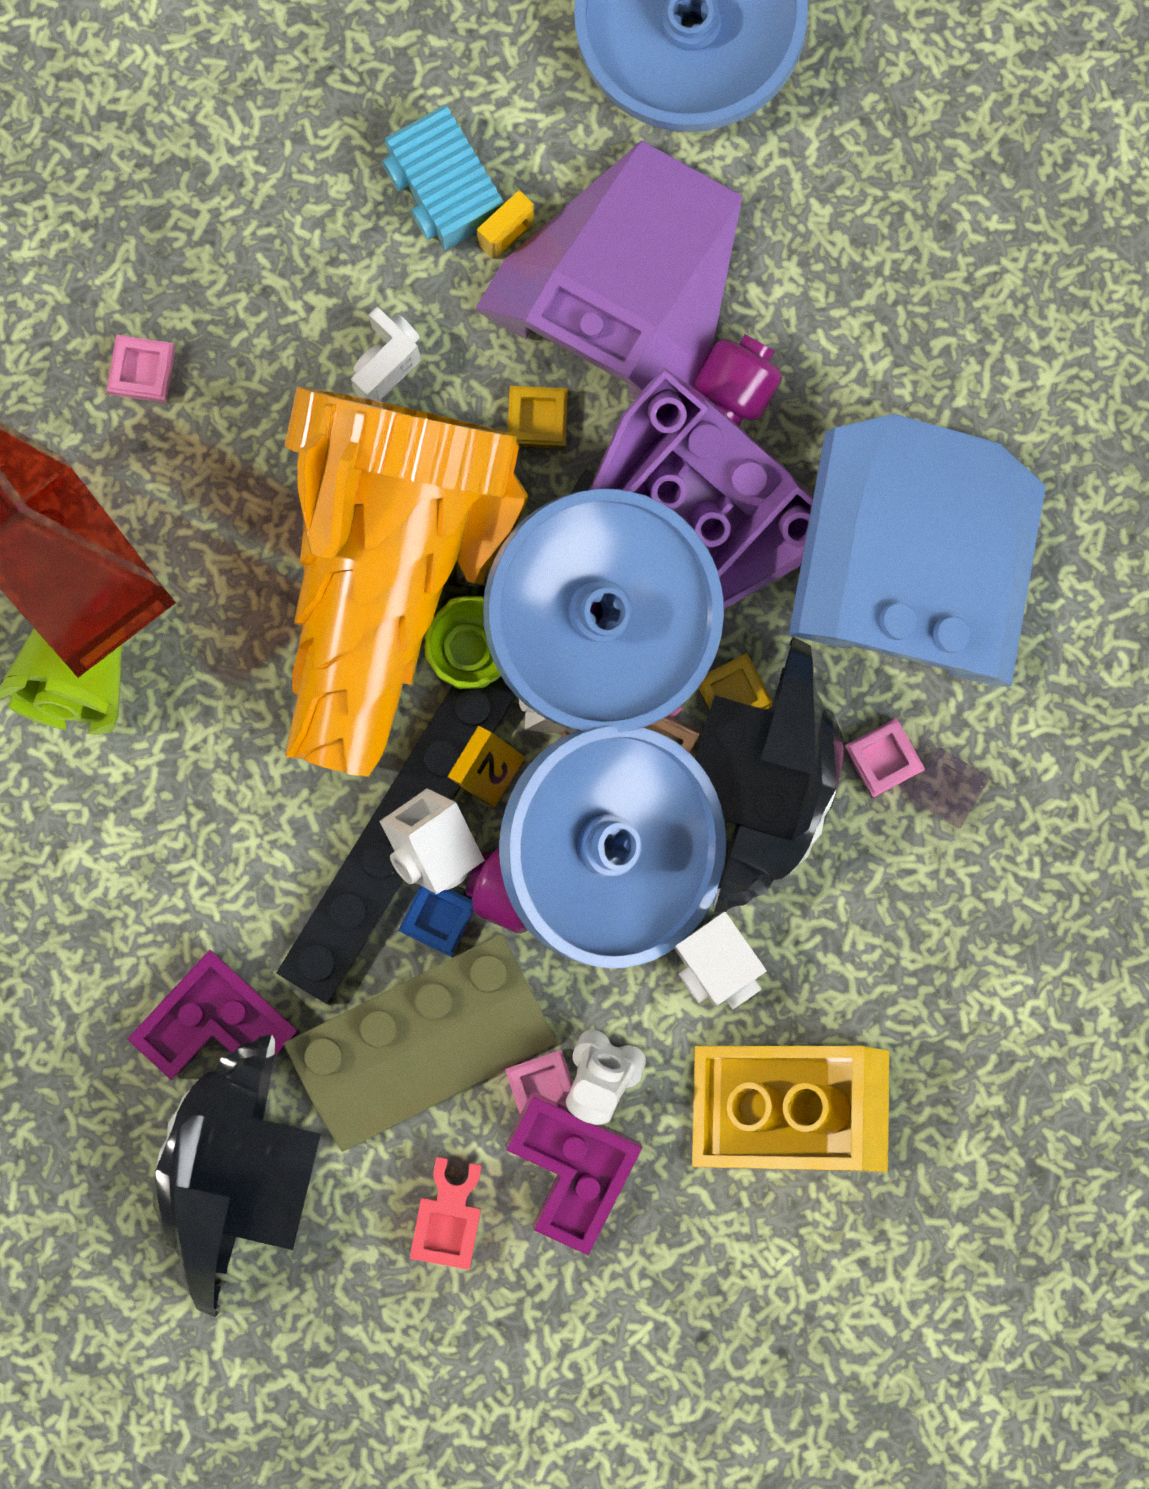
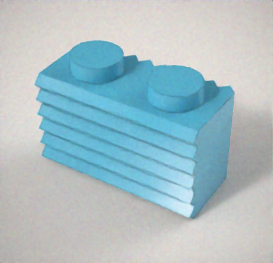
M446 104L385 138L389 157L382 160L384 169L398 192L407 187L415 199L417 206L410 209L427 241L436 236L443 249L447 250L476 234L477 229L504 204L502 197L497 192L495 185L492 183Z

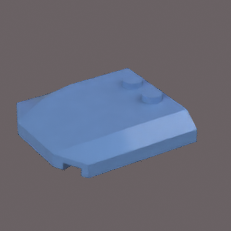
M890 414L825 431L789 635L839 648L853 646L949 670L948 675L1000 687L1012 686L1046 485L1000 443L897 414Z

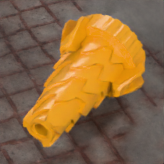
M297 386L284 447L299 453L297 461V488L304 520L299 564H303L304 575L294 624L303 626L292 674V690L297 695L285 751L286 757L304 759L313 765L342 771L350 775L369 777L386 748L403 683L411 685L413 682L423 636L433 621L444 584L450 576L456 561H458L468 582L484 584L486 571L492 566L502 544L514 530L526 508L528 493L514 474L520 447L515 442V434L380 401Z

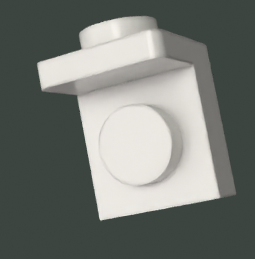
M376 307L368 316L372 328L387 344L382 349L375 345L360 357L353 368L356 374L351 378L355 393L359 397L380 401L421 361L418 346L415 344L420 337L414 328L398 313L389 318L380 308Z

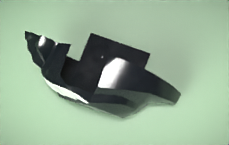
M795 637L790 641L789 646L791 647L785 667L782 668L780 674V681L770 711L714 695L695 756L696 761L704 769L716 790L724 820L736 823L718 886L713 913L727 912L732 907L746 905L752 898L767 893L773 880L782 879L793 872L797 865L809 856L813 844L822 834L828 811L831 810L837 793L844 756L842 732L834 713L826 708L815 689L811 645Z
M272 1035L259 1036L253 1042L241 1044L233 1053L220 1058L215 1071L207 1072L196 1081L191 1089L182 1097L178 1109L168 1122L167 1139L160 1149L156 1164L153 1207L167 1245L176 1250L185 1269L189 1293L196 1309L213 1317H216L219 1313L215 1310L220 1307L217 1304L220 1289L226 1283L223 1281L215 1285V1273L227 1274L236 1237L285 1249H294L321 1133L263 1120L275 1056V1040Z

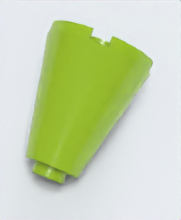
M88 562L84 563L82 568H73L67 572L1 682L0 700L11 696L8 708L34 722L66 730L65 720L90 723L87 734L92 735L110 733L116 727L119 717L125 586L116 579L117 574L114 570L98 563Z

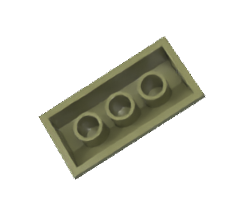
M503 933L283 1044L312 1103L343 1152L506 1068L547 1049L557 1042Z

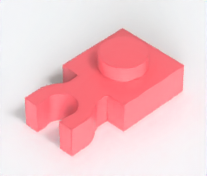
M437 1156L433 1174L438 1188L437 1200L426 1197L421 1198L410 1259L470 1270L481 1208L468 1206L466 1202L469 1193L479 1182L482 1165L470 1163L468 1179L466 1182L456 1185L449 1182L445 1174L449 1158Z

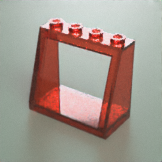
M0 421V590L79 678L176 604V602L65 458Z

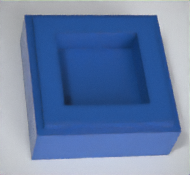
M420 885L398 931L453 957L475 913L472 908V900L450 889L436 894Z

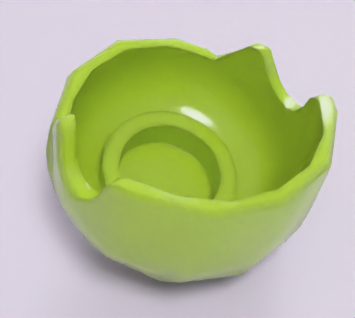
M464 596L448 600L436 613L424 635L426 640L424 644L425 658L438 678L458 689L484 688L501 677L490 654L486 640L483 596Z

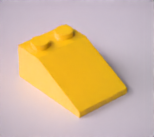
M695 1046L692 1167L888 1173V1050L868 1046Z

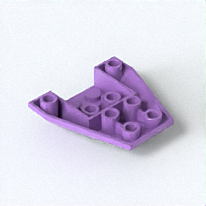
M640 141L504 259L476 306V312L524 339H527L530 332L534 331L627 383V396L634 400L663 368L696 389V378L713 347L743 196L644 141Z
M663 368L623 412L589 490L618 489L642 494L664 504L681 516L704 542L713 559L722 587L724 609L801 565L814 495L783 464L702 393ZM592 602L590 613L595 616V623L602 616V607L598 602Z

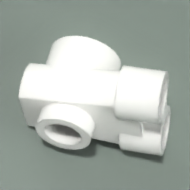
M588 1030L583 1032L573 1051V1061L578 1069L566 1099L568 1110L578 1119L590 1124L602 1125L608 1123L625 1089L635 1086L640 1081L646 1065L644 1053L639 1048L631 1045L615 1047L610 1043L607 1036L600 1031Z

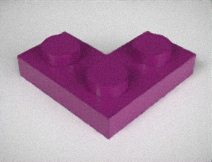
M209 950L127 1040L170 1080H175L213 1037L233 1053L241 1044L253 1042L259 1036L272 1035L275 1040V1059L285 1048L283 1043L294 1038L300 1031L214 951Z
M532 1091L505 1144L506 1151L557 1174L533 1222L534 1231L589 1255L642 1150V1145L639 1141L603 1124L595 1125L584 1122L575 1117L567 1107Z

